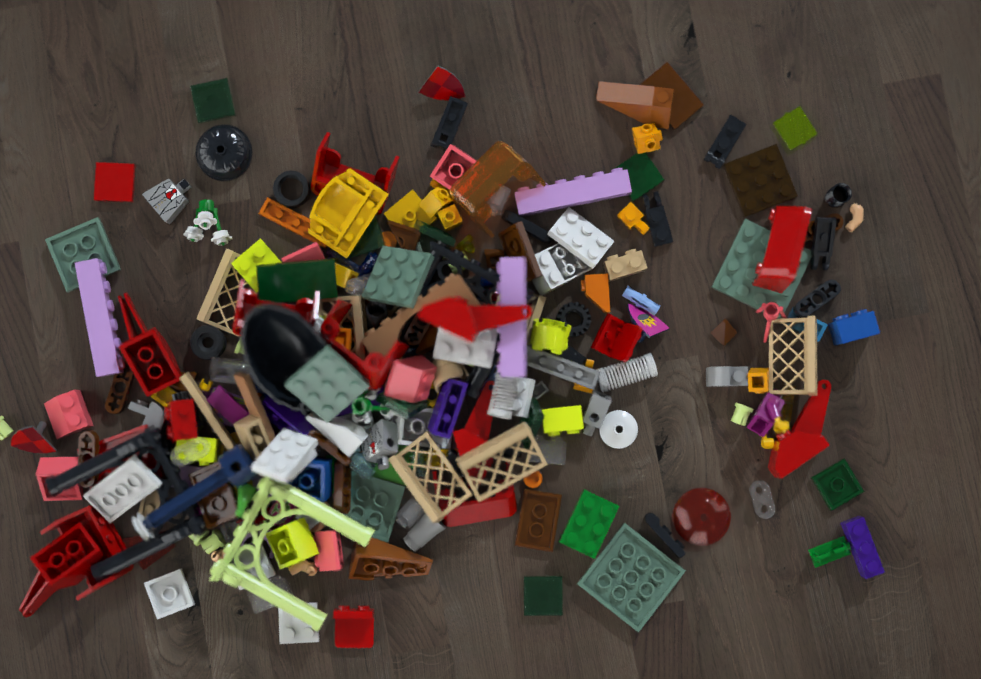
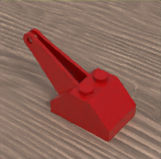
M126 292L124 293L125 300L142 333L137 335L129 309L121 295L118 296L129 340L121 343L119 348L145 395L148 397L181 381L180 377L182 374L165 338L155 327L147 330L129 294Z
M455 295V297L449 296L423 305L417 317L470 343H475L480 332L528 319L532 316L533 311L529 305L467 304L469 300ZM524 309L528 310L526 315L523 314Z
M828 380L817 382V396H810L791 430L789 431L788 429L785 430L786 433L775 435L777 439L774 440V447L771 449L768 469L774 478L782 479L830 446L825 437L821 435L831 391V383Z
M488 381L485 384L465 427L453 431L460 456L489 440L493 416L487 414L493 390L489 389V385L494 386L495 381ZM493 457L486 460V467H491L494 461ZM473 466L466 471L469 476L477 478L480 468ZM483 469L481 475L482 480L486 476L488 470Z
M80 522L30 557L39 571L19 607V611L25 618L32 616L58 589L77 585L91 575V566L98 563L102 558L103 552Z

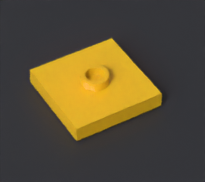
M413 189L384 213L390 221L422 231L437 220L436 216L430 219L418 205L422 200Z

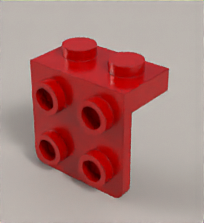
M607 313L591 348L607 357L627 362L633 354L637 341L641 338L643 328L624 322Z
M193 399L169 401L164 409L165 421H169V426L166 428L167 440L171 439V444H174L180 440L197 439Z
M339 605L338 608H335L333 611V619H335V646L337 648H372L374 645V608H369L367 605H360L358 608H350L349 605Z

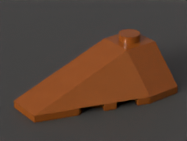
M599 81L596 101L643 124L654 123L656 128L669 129L674 89Z
M370 538L366 547L354 541L348 577L349 579L369 581L379 576H385L386 579H390L392 575L402 574L404 577L428 575L433 560L376 538Z

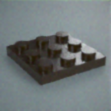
M777 144L723 164L743 217L798 197Z

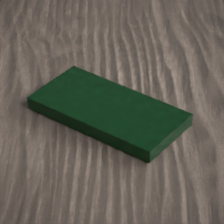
M334 259L256 265L259 300L277 303L298 301L302 298L313 300L316 291L320 292L319 299L338 298Z

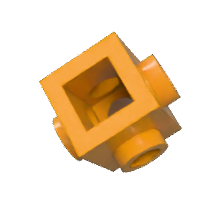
M654 123L632 128L633 141L638 154L661 149L662 133L660 129L657 130Z

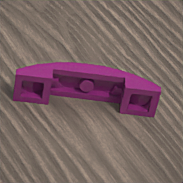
M220 385L206 399L232 424L250 415L249 411ZM272 428L275 436H277L278 432Z

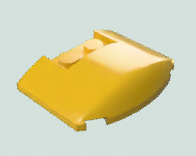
M351 168L347 169V172L334 177L320 192L311 210L310 229L308 228L310 235L345 258H348L389 195Z

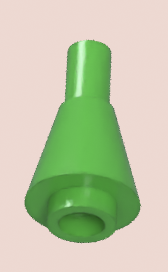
M246 483L238 488L236 516H243L245 508L257 492L253 485Z

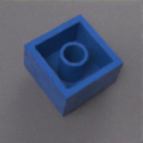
M867 309L851 313V317L845 314L832 318L833 322L828 324L834 346L880 334L874 311L867 312Z
M315 457L292 481L288 480L287 483L324 503L332 496V459Z

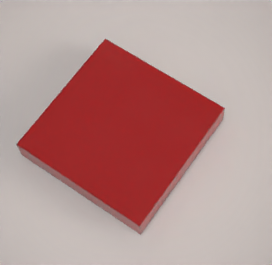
M96 162L94 200L133 202L135 164Z

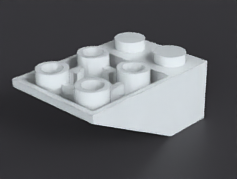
M558 243L535 254L542 276L532 281L539 294L543 296L592 270V268Z

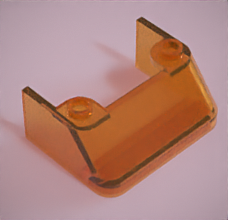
M504 141L496 142L450 189V195L478 228L491 238L495 235L484 224L491 216V207L487 201L513 175L520 181H526L531 178L543 187L547 185L535 169Z

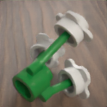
M208 199L200 200L199 208L196 209V218L193 221L194 226H189L184 236L192 242H198L204 237L202 229L208 230L212 225L216 224L217 231L213 233L211 242L218 246L227 244L228 241L232 240V236H229L227 230H221L218 209L214 208V201Z
M366 389L352 403V421L368 424L371 421L370 411H380L386 420H390L392 416L399 414L396 399L390 397L388 401H383L380 406H372L370 400L376 399V394L380 389L376 391Z

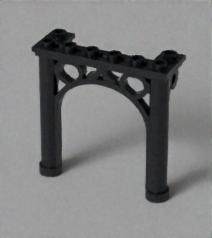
M431 241L429 253L434 256L419 296L422 295L424 298L429 293L428 290L436 284L439 287L443 285L446 278L443 274V268L445 265L451 264L457 268L458 274L461 276L463 275L462 267L475 273V276L470 279L463 278L473 292L484 300L486 305H494L491 296L493 292L497 291V287L491 288L486 295L482 279L484 278L497 286V282H500L497 271L489 267L487 270L480 267L482 263L473 258L469 261L464 258V253L457 249L453 251L451 249L452 245L444 241ZM438 271L441 281L429 285ZM528 287L527 304L533 303L538 298L534 295L535 291ZM415 314L405 324L400 336V342ZM500 333L497 335L491 369L474 366L466 381L468 386L465 393L473 398L479 399L482 393L481 389L500 356V353L497 352V342L500 341Z
M154 425L144 429V432L57 476L52 475L45 479L49 492L56 496L106 469L121 466L126 462L124 459L139 452L137 457L141 462L142 456L145 453H151L154 456L156 466L153 469H149L152 473L159 470L162 464L168 476V479H164L158 474L156 475L162 484L165 485L164 488L160 485L156 489L160 497L161 506L167 503L166 498L169 497V489L172 485L177 495L189 489L186 480H182L179 475L181 470L176 462L173 463L170 458L172 453L168 445L164 446L161 440L163 435L158 427L155 428ZM196 502L182 511L180 519L171 518L168 520V522L177 525L161 532L165 524L163 523L154 531V538L149 537V541L144 539L92 565L91 572L95 580L100 583L106 580L107 577L192 534L194 536L197 534L199 536L202 535L207 527L202 514L200 515L197 510L199 507L198 503Z

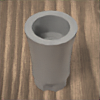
M425 512L420 520L407 532L408 534L403 540L409 548L416 552L437 534L445 530L446 526L442 521L433 523Z

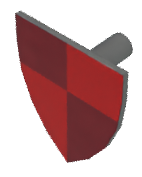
M437 65L418 91L422 95L437 100H449L450 96L457 99L465 97L464 87L460 80L452 72Z
M43 421L39 422L37 428L29 426L19 429L11 439V446L32 453H51L57 451L42 435L47 426Z

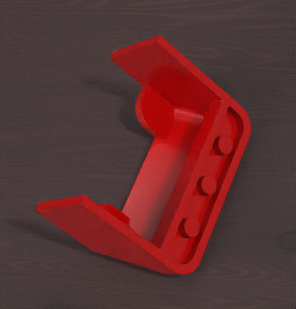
M326 133L316 153L311 182L313 193L319 195L334 177L347 172L346 170L349 168L388 194L390 193L398 167L399 156L395 157L390 169L381 167L377 170L375 176L340 164L341 155L336 150L328 148L331 133ZM387 199L385 200L384 204L382 205L381 209L377 212L376 215H379L383 212Z
M776 206L770 210L768 220H771L772 228L764 259L761 263H757L755 273L758 275L752 283L753 286L782 294L794 281L812 208L805 206Z
M241 279L232 332L241 336L244 318L255 305L277 303L257 300V294L253 290L243 289L244 280ZM315 292L313 300L302 298L296 302V305L278 304L300 314L314 328L317 320L320 292Z
M338 299L321 324L319 335L332 350L370 383L368 390L376 391L382 387L390 375L393 362L400 360L409 346L396 341L386 357L380 353L373 352L367 356L365 361L361 360L335 340L340 333L339 324L352 306L349 302Z
M505 461L508 472L510 462ZM437 470L432 471L433 481H439ZM505 479L499 480L496 484L504 483ZM434 483L435 492L437 494L438 484ZM514 484L495 493V497L486 498L480 502L478 500L463 502L443 517L442 523L445 526L454 527L513 516L517 511ZM440 490V496L450 497L451 490ZM439 498L438 507L443 512L448 508L449 499Z
M92 505L58 519L40 531L41 535L57 528L62 535L80 522L103 552L99 562L127 549L113 522L109 523ZM134 564L107 577L106 580L100 583L95 580L93 574L86 577L89 589L76 596V599L79 600L127 574L134 568Z

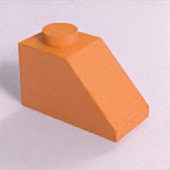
M608 274L585 275L584 280H581V291H585V296L605 314L610 313Z

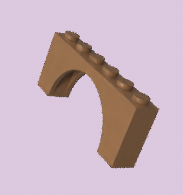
M452 273L444 279L445 283L439 287L436 284L428 290L429 294L424 298L422 295L418 296L414 309L402 307L396 312V317L393 319L388 317L380 322V328L377 330L372 328L364 333L365 338L362 339V342L370 354L377 352L386 357L395 342H400V336L407 321L419 312L423 305L449 296L455 297V295L469 300L467 303L469 305L481 304L460 274L455 276Z

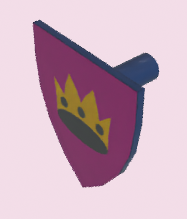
M628 303V312L632 319L631 323L643 328L641 338L637 342L642 343L646 336L650 338L670 329L659 318L653 316L648 311Z

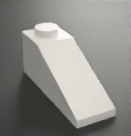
M312 411L305 418L348 457L369 436L362 426L337 416L327 423Z

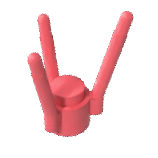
M774 302L762 303V306L756 310V313L763 311V315L767 319L763 339L765 343L769 336L771 322L778 318L779 313L782 318H787L783 312V307H779Z

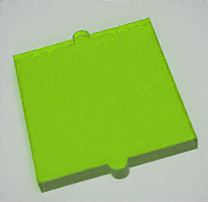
M800 106L789 113L786 112L783 117L773 122L790 151L801 144H806L807 140L817 135L816 130Z

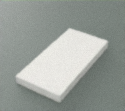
M134 455L88 490L83 497L111 523L157 489L162 482Z

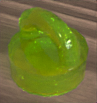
M468 234L456 248L459 251L465 249L468 253H474L475 247L471 243L474 238Z

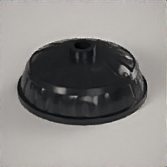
M217 125L202 134L197 142L195 154L200 169L208 177L218 181H230L243 175L249 168L253 150L249 138L242 130L231 125ZM223 146L224 151L219 153L218 148Z

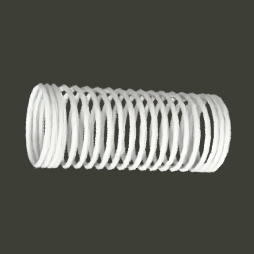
M651 353L597 370L600 371L598 383L603 393L608 392V389L611 390V387L614 390V385L617 389V384L619 387L621 385L624 387V383L627 386V381L628 384L634 383V381L637 383V379L640 382V377L644 380V378L647 379V376L650 379V375L651 377L658 375Z
M497 371L496 378L494 379L496 382H494V389H492V399H490L491 402L489 403L490 406H488L489 411L487 414L498 418L512 419L513 413L510 411H513V409L509 407H514L511 404H515L513 401L516 399L512 397H516L514 394L517 392L513 390H518L515 388L518 387L517 384L519 383L516 380L520 379L518 377L499 378L500 374Z

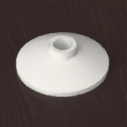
M616 410L606 414L599 431L602 440L608 446L620 449L634 442L638 433V426L631 414L622 410ZM617 426H621L623 428V431L621 433L616 432Z

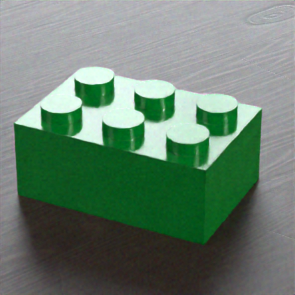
M583 489L560 536L559 542L595 559L619 506Z

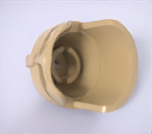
M434 359L432 362L437 367L433 380L437 393L440 392V385L444 381L454 377L464 380L466 377H469L462 363Z

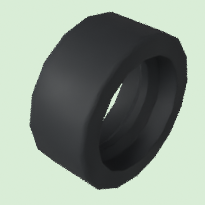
M285 171L278 175L274 181V196L279 203L286 207H300L310 197V184L305 176L298 171ZM287 179H297L303 186V193L296 200H287L281 194V185Z

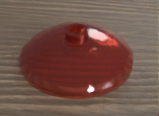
M694 488L685 492L678 499L673 510V523L676 531L684 540L694 545L706 546L716 543L726 534L731 522V512L726 500L718 492L708 488ZM702 514L707 515L705 521H702L700 518Z

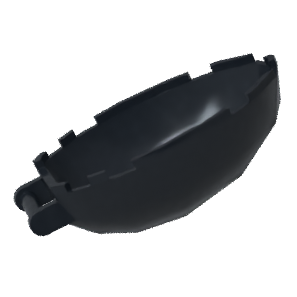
M278 303L255 305L244 318L240 337L245 362L256 383L265 393L273 398L275 402L290 407L291 410H301L306 417L312 409L285 387V382L325 348L327 344L313 326L295 311Z

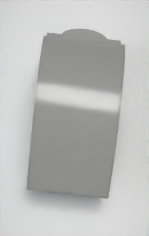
M748 366L707 367L706 387L748 386Z
M139 399L137 402L131 401L128 409L146 415L142 425L148 424V427L154 425L155 428L158 427L163 435L167 426V421H165L164 417L165 408L156 401H151L149 407V403Z

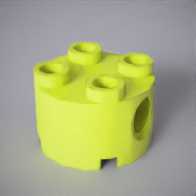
M539 318L533 319L532 335L529 341L532 344L531 348L542 351L543 348L550 349L551 353L562 354V351L568 348L571 325L568 324L565 327V322L543 318L542 322H539Z

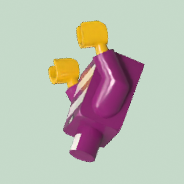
M767 393L746 427L762 437L761 446L764 449H772L774 447L773 438H767L768 431L773 425L774 430L778 433H786L785 430L789 429L788 422L780 420L782 418L780 411L785 403L781 399L783 395Z

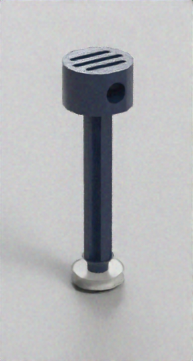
M237 444L218 457L222 468L147 514L146 518L140 513H137V517L132 516L133 524L139 534L146 541H149V537L154 538L152 528L157 529L158 526L227 482L231 481L234 486L240 488L259 476V473L252 471L251 465L254 461L247 450L241 444ZM237 462L241 464V470L237 468Z

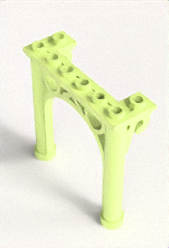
M263 476L257 486L260 490L252 498V502H254L252 508L246 509L242 516L245 519L242 526L238 525L233 533V536H235L233 542H228L223 551L226 553L222 560L219 559L217 563L215 562L211 568L210 573L212 576L210 581L213 582L215 580L218 582L222 579L234 587L241 586L312 626L311 629L318 632L327 614L277 587L264 574L260 561V551L265 535L277 521L295 514L313 517L364 547L368 544L375 530L369 526L361 525L288 483ZM271 500H277L280 503V514L272 516L267 512V505ZM285 501H288L299 508L286 510ZM260 511H262V515L267 520H271L269 523L265 521L260 525L253 524ZM248 532L253 536L252 544H256L255 547L251 544L241 546ZM245 549L250 550L254 557V561L248 565L242 564L239 560L240 554ZM255 566L258 577L245 570Z

